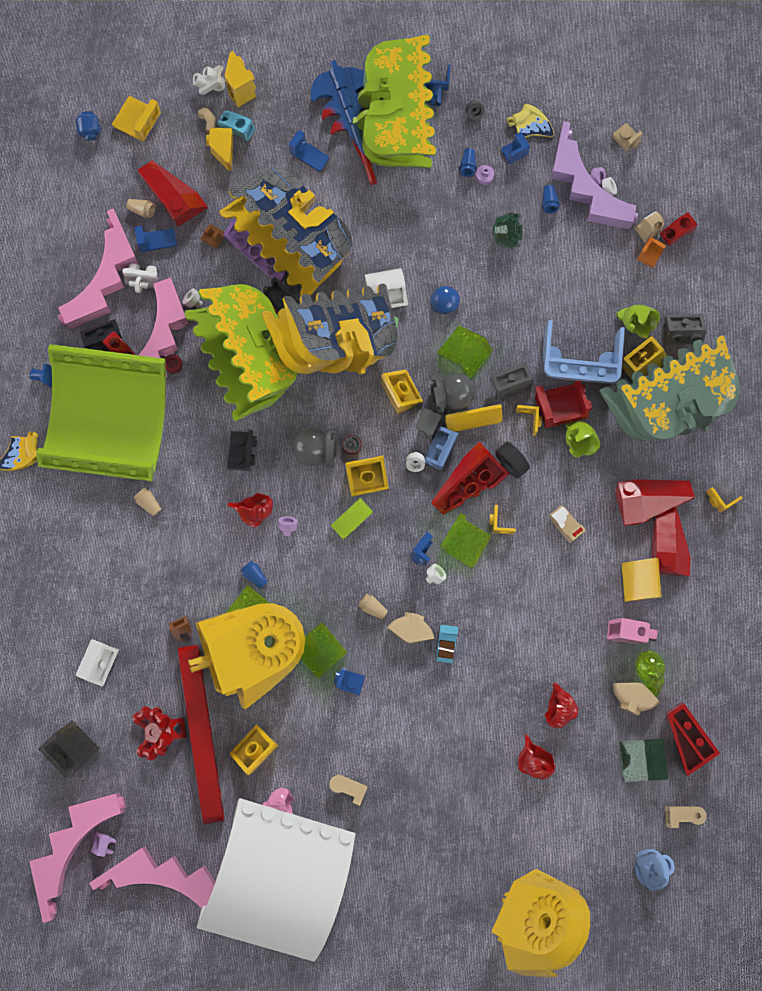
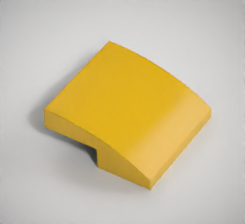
M657 558L622 563L625 602L662 598Z

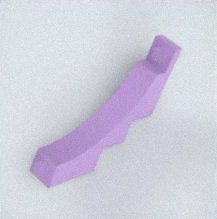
M563 121L551 179L572 183L569 200L590 204L587 221L630 230L632 224H636L638 213L635 212L637 205L629 204L613 197L591 178L580 158L577 141L570 140L572 130H569L570 122Z

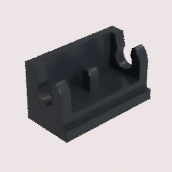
M276 277L271 279L269 287L264 286L263 294L268 297L278 312L283 308L285 309L282 300L285 296L293 297L296 303L300 304Z

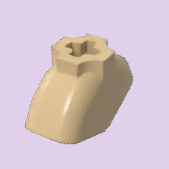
M405 612V616L394 620L387 627L390 632L406 644H415L435 639L432 629L424 621L425 616Z
M613 683L614 694L621 703L619 708L638 716L641 711L651 710L660 704L659 700L642 683Z

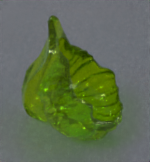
M643 651L635 660V671L645 686L656 697L665 683L663 677L666 672V664L661 655L656 651Z

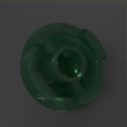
M511 211L496 218L495 225H493V236H495L496 244L510 249L520 247L518 240H522L523 225H520L518 221L521 218L520 213H513Z

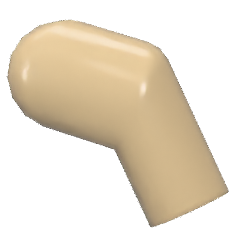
M203 107L198 111V116L201 119H205L207 122L205 132L210 134V128H215L216 117L210 109Z

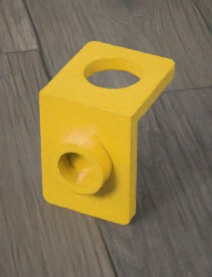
M517 405L516 413L534 414L533 436H536L538 427H541L542 416H539V407Z
M713 487L706 491L709 496V502L720 513L742 499V496H740L733 502L725 505Z
M494 505L493 514L490 513L489 525H492V533L514 535L516 532L514 528L497 527L498 505Z

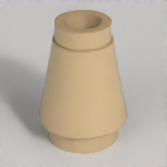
M129 199L127 201V210L146 219L153 217L155 204L150 200Z
M146 487L134 496L135 503L152 516L161 511L151 490L148 491Z
M366 593L358 604L361 611L381 620L388 612L372 594L368 595Z

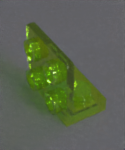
M458 326L437 351V354L459 365L463 373L471 379L493 352V349L486 337Z
M460 513L439 549L468 567L473 568L489 542L491 535L466 521L467 516Z

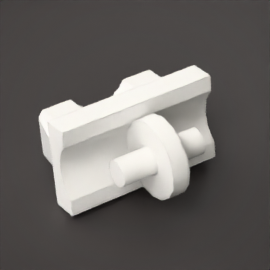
M218 65L215 68L207 66L203 70V75L196 73L193 76V85L199 87V94L205 95L213 89L219 92L225 88V79L221 77L222 66Z
M130 263L128 268L123 269L124 284L135 287L136 293H140L142 288H154L153 284L158 282L157 268L155 266H148L146 271L140 270L138 264Z

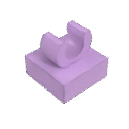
M96 832L91 852L105 857L106 853L113 854L114 851L108 849L107 846L110 842L116 843V840L105 833Z

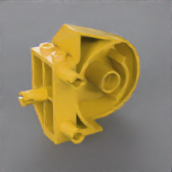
M273 603L256 604L195 623L205 655L188 660V664L192 666L189 667L191 673L209 667L216 692L226 696L237 693L241 707L247 709L286 677L298 664L304 653L305 646L303 626L296 615L290 610ZM267 636L272 638L270 647H266L264 644Z
M534 869L513 882L510 891L504 894L506 899L502 897L504 904L491 931L498 936L497 940L502 943L507 970L522 976L550 978L557 977L558 975L553 971L560 970L574 962L582 952L588 940L590 930V910L579 890L538 869Z

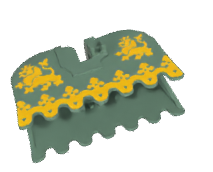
M719 335L715 338L714 349L709 344H703L702 340H697L692 345L693 352H689L685 348L678 350V360L673 359L671 356H665L662 360L663 368L658 367L656 364H650L647 367V376H644L639 371L634 372L631 385L624 379L618 380L616 392H613L609 387L602 388L599 392L611 409L622 431L631 439L638 441L670 439L677 435H687L695 427L707 431L710 429V425L715 422L717 416L732 411L739 399L740 383L724 335Z

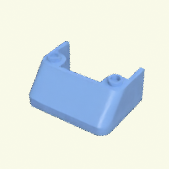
M553 320L548 321L544 331L542 355L544 372L548 377L613 384L619 380L622 369L624 327H621L615 335L614 352H604L599 357L598 362L562 359L561 351L557 347L551 346Z

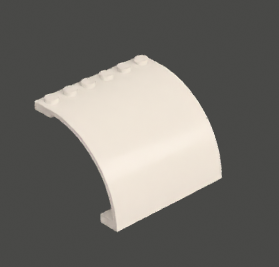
M239 798L221 867L208 903L201 908L197 928L315 962L325 945L339 909L350 868L355 833Z

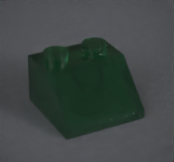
M664 738L619 741L624 782L668 779Z

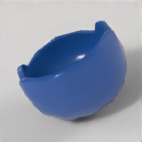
M449 286L437 288L430 296L432 309L444 315L454 312L460 303L459 293Z

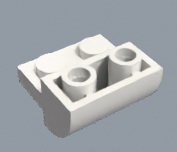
M401 268L364 275L366 286H370L376 294L377 286L383 283L386 284L391 308L408 305L406 285Z

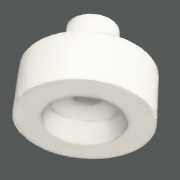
M611 177L603 179L601 188L612 196L617 194L614 180Z
M194 288L183 299V304L188 308L194 305L199 308L203 302L199 300L198 291Z
M418 452L409 454L406 458L407 469L412 472L423 470L425 467L424 456Z
M433 564L427 569L428 576L426 580L428 583L440 584L446 579V573L439 565Z

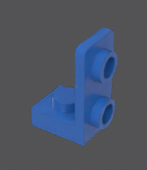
M298 130L289 142L290 154L318 172L329 161L328 155L306 142L305 133L301 130Z
M142 226L134 227L137 245L141 253L177 246L174 228L144 232Z
M342 668L341 672L337 671L334 683L337 684V689L360 695L365 676L346 671L345 668Z

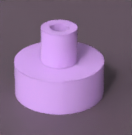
M482 165L477 169L476 180L479 184L488 185L493 181L494 170L492 167Z
M602 167L593 168L591 174H589L599 186H602V180L606 179L605 170Z
M289 516L279 518L278 528L283 531L284 536H290L291 532L297 530L298 520Z

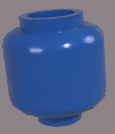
M91 111L78 114V117L75 119L78 135L85 138V140L96 139V136L101 133L99 117Z

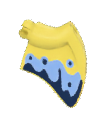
M524 104L519 113L507 118L508 126L512 127L515 125L517 132H522L525 138L530 136L552 138L554 136V130L547 117L532 105Z

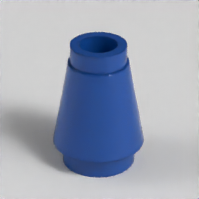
M472 148L464 150L459 166L462 176L471 177L477 171L475 150Z
M546 185L543 191L542 208L545 213H555L559 210L560 202L554 186Z
M251 560L240 570L243 573L242 576L259 589L268 582L257 562L254 563Z

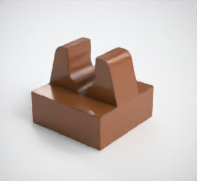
M210 223L200 239L217 250L224 240L223 234L225 232Z
M187 616L169 623L173 638L175 637L179 642L182 641L181 634L187 633L189 638L192 637V629Z

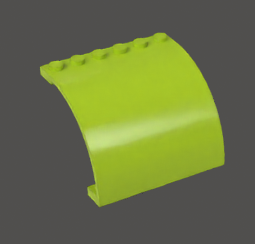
M50 344L48 355L52 369L51 411L44 447L38 448L36 452L38 467L152 481L159 457L166 404L165 359Z

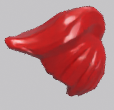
M255 493L254 496L247 497L241 502L227 503L229 507L235 509L241 520L250 527H258L273 511L272 498L263 493Z
M554 682L552 683L553 691L549 699L548 711L544 716L550 727L560 729L566 726L570 720L577 718L579 709L574 698Z
M525 735V745L518 756L517 762L520 772L540 780L548 779L554 774L556 768L553 755L542 747L535 745L530 737Z

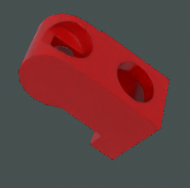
M687 212L660 233V236L668 246H671L687 234L694 232L698 224Z
M114 331L102 341L110 352L136 355Z

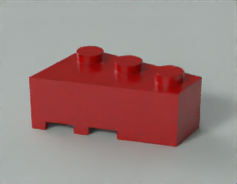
M680 702L665 713L686 776H689L721 754L683 702Z

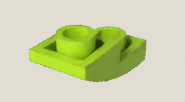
M360 498L330 526L344 540L373 511Z

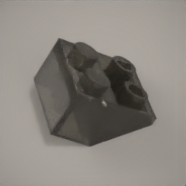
M73 720L55 732L38 748L65 778H71L100 749Z

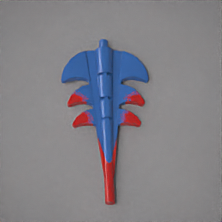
M332 60L329 63L331 69L321 73L313 81L310 91L311 101L315 102L324 97L332 98L325 105L321 119L325 120L334 115L341 117L332 125L330 134L348 131L366 170L370 185H374L377 183L371 166V161L366 157L362 149L363 130L353 124V118L359 115L360 110L365 109L358 103L357 97L359 94H356V91L364 89V71L356 67L342 68L337 65L336 60Z

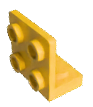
M128 96L114 119L112 126L144 142L161 114L159 104L153 99L146 104Z

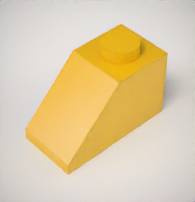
M210 128V134L206 135V145L210 147L211 153L227 170H232V128Z

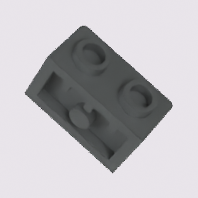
M703 314L666 315L667 344L694 343L697 340H702V343L704 342L707 328Z

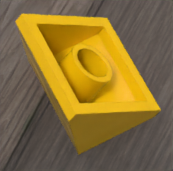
M406 369L381 375L380 383L397 415L424 402Z
M384 456L345 463L351 496L389 489Z
M256 724L229 754L249 776L254 773L279 745Z

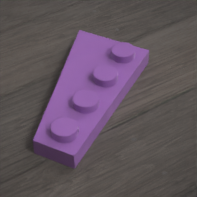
M232 219L223 234L224 238L271 279L276 277L282 282L287 271L276 272L274 270L276 260L272 257L269 259L262 258L260 255L263 249L262 245H250L247 242L249 232H237L234 229L236 221Z

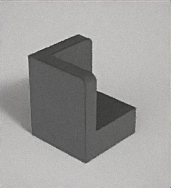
M424 408L415 429L427 434L428 439H432L441 420V415Z

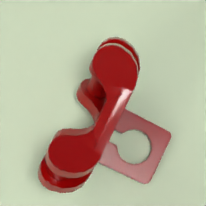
M144 706L140 709V713L137 712L132 716L134 723L141 726L145 731V740L137 748L136 754L138 757H146L147 760L152 761L158 755H165L167 746L171 745L173 740L186 738L184 718L170 719L167 714H163L159 707L151 709ZM177 723L181 728L180 734L173 730Z

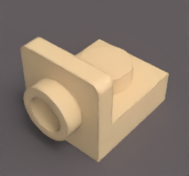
M625 123L613 133L612 138L627 152L631 148L635 149L641 143L640 139L643 133L641 131L636 133Z

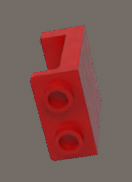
M575 380L574 384L545 391L543 386L535 387L534 398L537 407H539L544 428L589 418L592 404L590 399L587 400L586 387L584 383L581 384V381Z

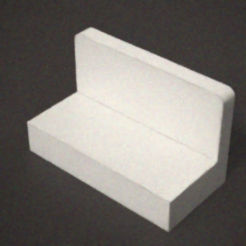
M92 639L76 676L103 687L119 650Z

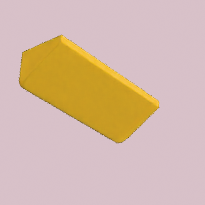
M498 404L447 414L444 420L446 428L457 432L501 423L502 406Z

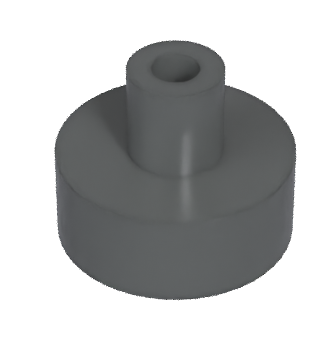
M479 100L470 101L465 108L466 114L472 120L480 119L485 111L484 106Z

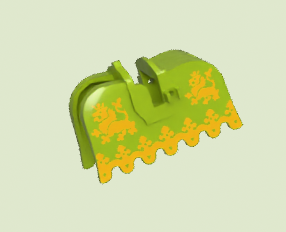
M428 34L383 41L374 46L367 55L363 77L364 89L357 98L358 103L364 108H369V110H364L357 117H354L353 124L363 130L362 149L364 154L372 163L379 166L432 167V160L429 157L423 156H435L436 154L435 146L427 140L434 136L435 129L428 122H425L434 116L433 109L424 104L433 97L432 91L423 86L432 79V74L422 68L431 61V56L425 50H421L430 43V36Z
M246 284L199 289V296L203 300L211 301L212 305L196 310H186L184 315L189 321H196L198 324L193 328V334L196 337H203L205 339L200 349L203 353L213 356V359L208 362V367L212 370L220 371L221 375L217 377L216 383L220 387L228 388L229 392L224 395V400L228 404L236 405V409L231 414L236 422L250 414L272 406L296 380L297 373L289 369L280 359L270 332L261 315L263 311H270L275 318H279L267 296L258 289Z

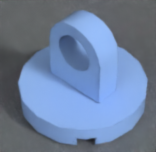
M645 849L639 852L634 866L639 882L643 886H647L650 891H658L666 887L669 882V875L673 874L675 869L673 860L667 855H661L654 849Z

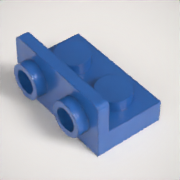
M429 532L425 533L410 553L413 556L411 559L419 566L421 564L426 566L430 561V558L425 555L433 544L430 541L433 535Z

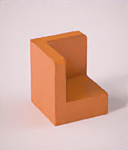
M650 236L637 260L653 269L666 245Z

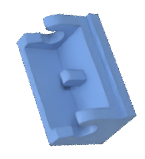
M444 427L438 428L425 456V464L442 471L458 433Z

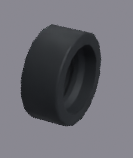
M505 442L495 451L499 462L513 477L519 479L530 469L526 458L510 442Z

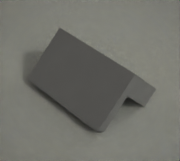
M526 363L493 374L490 378L496 390L497 400L530 389L533 383V377Z

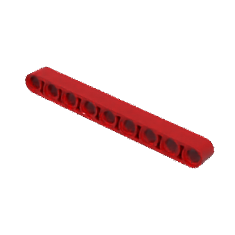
M199 645L179 647L178 656L203 824L224 822V809L203 669L191 673L189 667L192 666L188 664V660L201 657Z

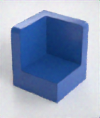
M522 132L515 134L513 142L501 148V152L507 162L511 164L527 156L530 145Z

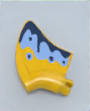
M30 431L27 437L11 436L8 450L0 459V470L15 471L36 463L38 434Z

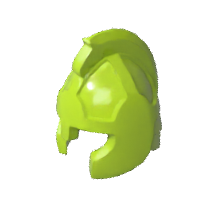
M632 305L616 313L618 319L623 321L626 329L641 338H648L650 332L657 327L660 321V313L646 305Z
M581 421L566 424L565 440L570 447L569 452L571 455L581 457L582 455H592L598 451L600 440L595 430L589 424Z

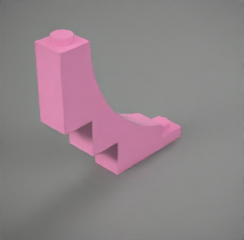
M114 208L107 211L109 218L106 220L110 229L104 231V254L95 277L76 298L58 307L61 313L58 317L62 325L66 324L69 330L111 313L104 296L123 289L124 285L118 271L128 268L130 263H138Z
M120 793L68 807L73 827L50 833L49 837L53 854L29 861L43 923L56 918L57 906L55 902H52V898L62 895L65 872L79 844L95 827L116 815L124 813L126 804L124 797H120Z
M143 847L89 883L93 890L98 887L100 890L106 888L111 884L110 879H112L116 888L131 884L162 885L181 892L202 908L203 905L206 906L215 880L205 865L187 876L176 856L158 867L147 848Z

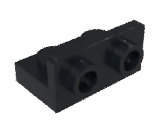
M113 319L81 331L80 335L85 349L110 352L102 341L113 331L123 340L116 320Z
M249 430V432L231 431L228 470L251 471V466L255 465V455L252 453L253 447L257 446V436H254L253 430Z

